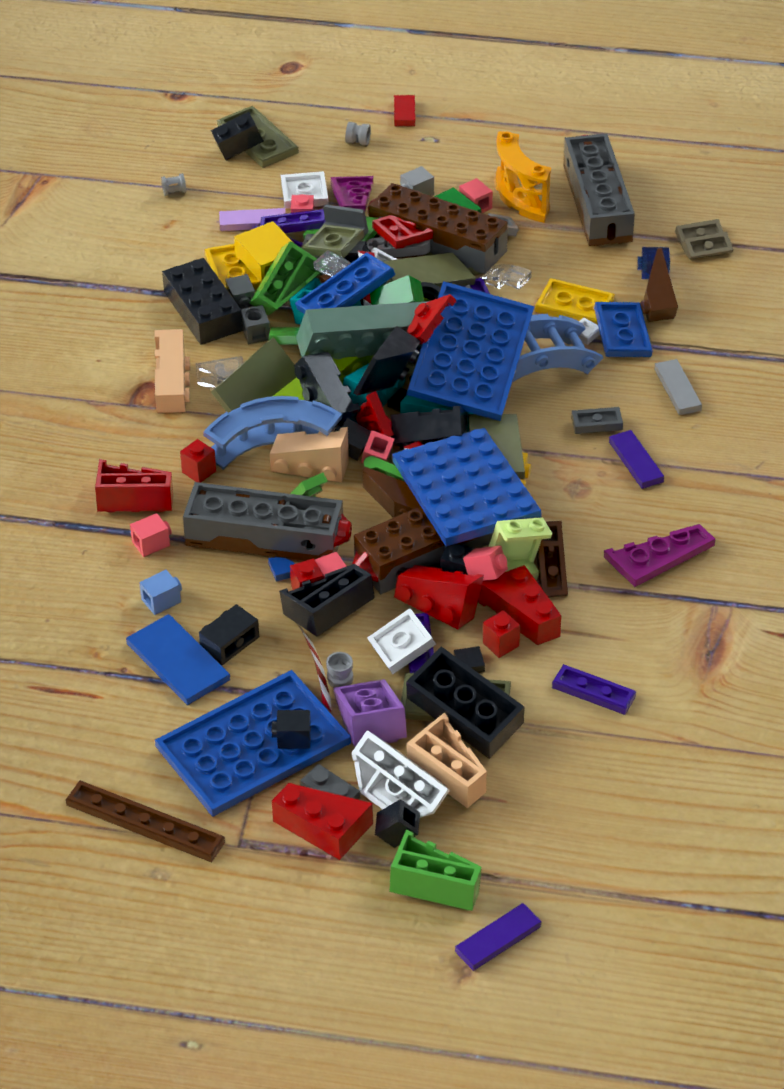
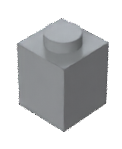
M422 166L400 175L401 186L430 196L434 195V176Z

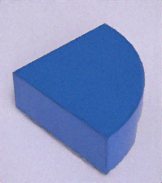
M281 557L268 558V565L276 582L291 578L290 565L295 564L293 561Z

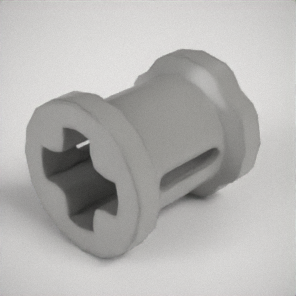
M183 173L176 177H161L164 196L179 191L186 193Z

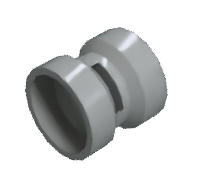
M348 122L345 134L346 143L353 144L354 142H359L361 145L368 146L371 136V125H357L355 122Z
M334 652L329 655L326 661L328 684L333 688L351 685L353 683L352 657L345 652Z

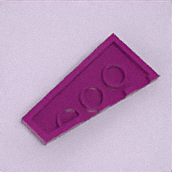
M374 176L331 177V187L339 206L366 211L374 184Z
M697 524L672 531L666 537H650L647 542L635 545L632 542L624 544V548L614 551L613 548L604 550V558L634 587H637L715 546V538L704 527Z

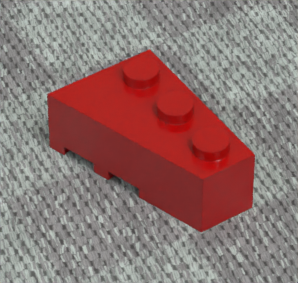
M99 459L95 484L97 512L172 511L174 497L172 472L147 467L135 470L128 468V464L120 463L119 466L108 465L106 460Z
M414 565L398 575L394 598L458 630L475 617L484 575H467L461 571H455L454 573L445 572L439 568Z
M525 565L506 571L497 579L483 580L478 599L479 604L484 607L487 605L496 614L504 610L520 625V633L536 645L561 637L562 615Z
M288 783L272 799L273 822L338 860L373 825V803L292 783Z

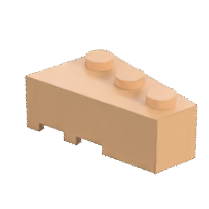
M183 329L154 330L156 344L155 400L157 413L185 412L186 402H190V389L186 388V386H190V372H186L190 370V356L185 357Z
M348 427L340 428V431L330 432L328 436L320 431L315 434H306L305 431L277 434L270 452L271 472L309 478L324 472L328 481L342 483L349 464Z
M445 712L407 742V758L444 784L450 790L448 794L466 808L470 807L486 793L487 771L472 750L463 743L460 733L453 729Z

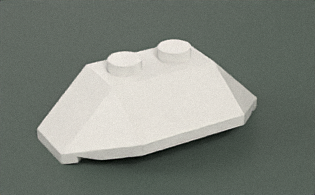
M368 730L352 751L359 791L381 809L401 799L419 811L421 818L434 814L450 791L427 771Z

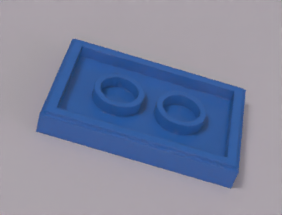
M595 302L594 310L606 357L652 356L653 350L640 302Z

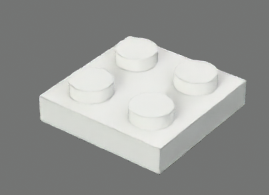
M324 171L281 175L285 209L291 208L292 195L300 194L314 195V207L328 204Z
M410 608L367 637L392 674L436 645L433 638Z

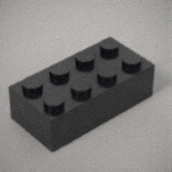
M205 258L162 271L164 293L200 345L243 331L240 307Z
M442 646L406 681L407 699L434 719H437L445 712L449 718V723L454 730L460 733L461 738L489 759L524 723L525 706Z

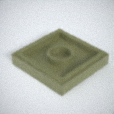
M323 225L302 249L312 256L344 259L364 237L363 229Z

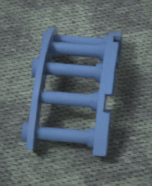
M548 314L532 315L525 338L531 352L520 356L512 382L530 373L549 368H571L588 374L603 359V356L595 351L586 349L579 338V335L586 329L583 323L562 315L559 317H549ZM549 338L555 347L541 349L535 339Z
M265 397L243 403L239 408L222 414L206 428L203 436L215 443L211 448L215 450L216 465L224 470L234 459L243 453L263 445L274 444L277 434L303 431L306 434H315L320 431L328 436L342 419V413L317 401L299 400V397Z

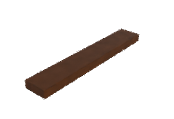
M79 780L66 798V806L211 863L225 844V836Z

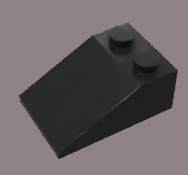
M396 326L373 356L353 394L356 396L394 387L398 380L403 382L410 370L407 368L408 363L413 364L420 353L417 347L421 341Z

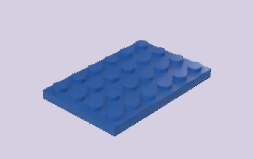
M443 281L438 298L451 294L456 299V302L453 306L444 308L440 314L444 319L435 328L428 341L423 343L407 395L452 408L454 406H461L466 412L501 421L535 306Z
M485 428L475 429L462 434V436H450L443 440L429 442L422 446L404 449L392 454L393 463L445 546L493 533L497 521L542 518L541 509Z
M293 670L155 739L156 748L212 817L351 744V736ZM277 710H310L311 748L278 749L277 738H272V721H277Z

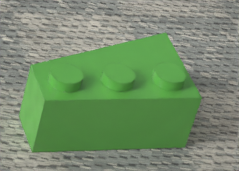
M289 241L280 249L252 297L250 304L253 306L263 305L266 314L270 315L328 266Z
M406 829L391 865L389 892L473 911L480 892L482 867L453 852H450L448 855L436 849L435 843L431 841L424 843L414 838V833Z

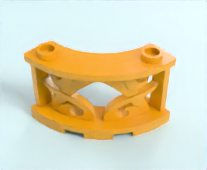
M499 131L496 146L498 155L501 158V167H497L495 184L496 190L500 193V199L507 207L517 209L519 215L545 223L550 211L551 167L538 164L524 155L519 147V134ZM518 178L520 179L523 186H520ZM542 183V190L533 187Z

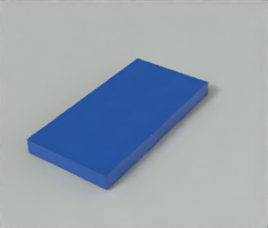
M367 252L299 299L295 305L297 310L305 314L307 309L351 307L396 274L392 267Z
M170 614L126 638L127 645L186 705L191 704L230 681V674Z

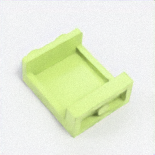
M543 517L497 521L488 547L501 545L503 553L507 558V571L525 565L535 580H537L540 572L534 564V560L541 540L550 539L552 532Z

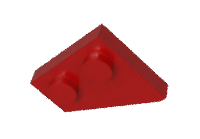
M393 215L372 220V229L395 249H401L433 239L432 229L418 230L416 229V223L404 221Z
M449 294L418 305L407 332L421 341L420 344L426 343L435 328L444 319L440 315L444 308L453 306L456 299Z
M375 391L367 395L366 399L368 401L361 405L360 412L355 417L357 423L370 431H375L389 437L394 435L391 429V420L386 416L377 392Z

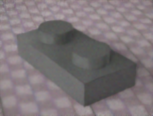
M619 407L573 410L571 413L575 434L623 430V420Z
M320 764L316 765L300 780L301 786L360 799V791Z

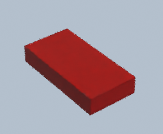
M394 95L395 127L415 126V95Z

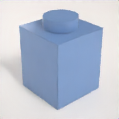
M167 570L139 582L141 600L154 615L181 603V583L177 577H172Z

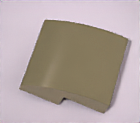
M719 219L676 226L675 233L690 260L733 252L728 233L723 232Z

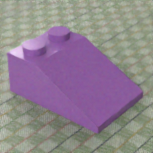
M385 679L333 688L345 729L351 736V742L354 746H357L367 730L386 743H394L400 738L407 737L405 707Z

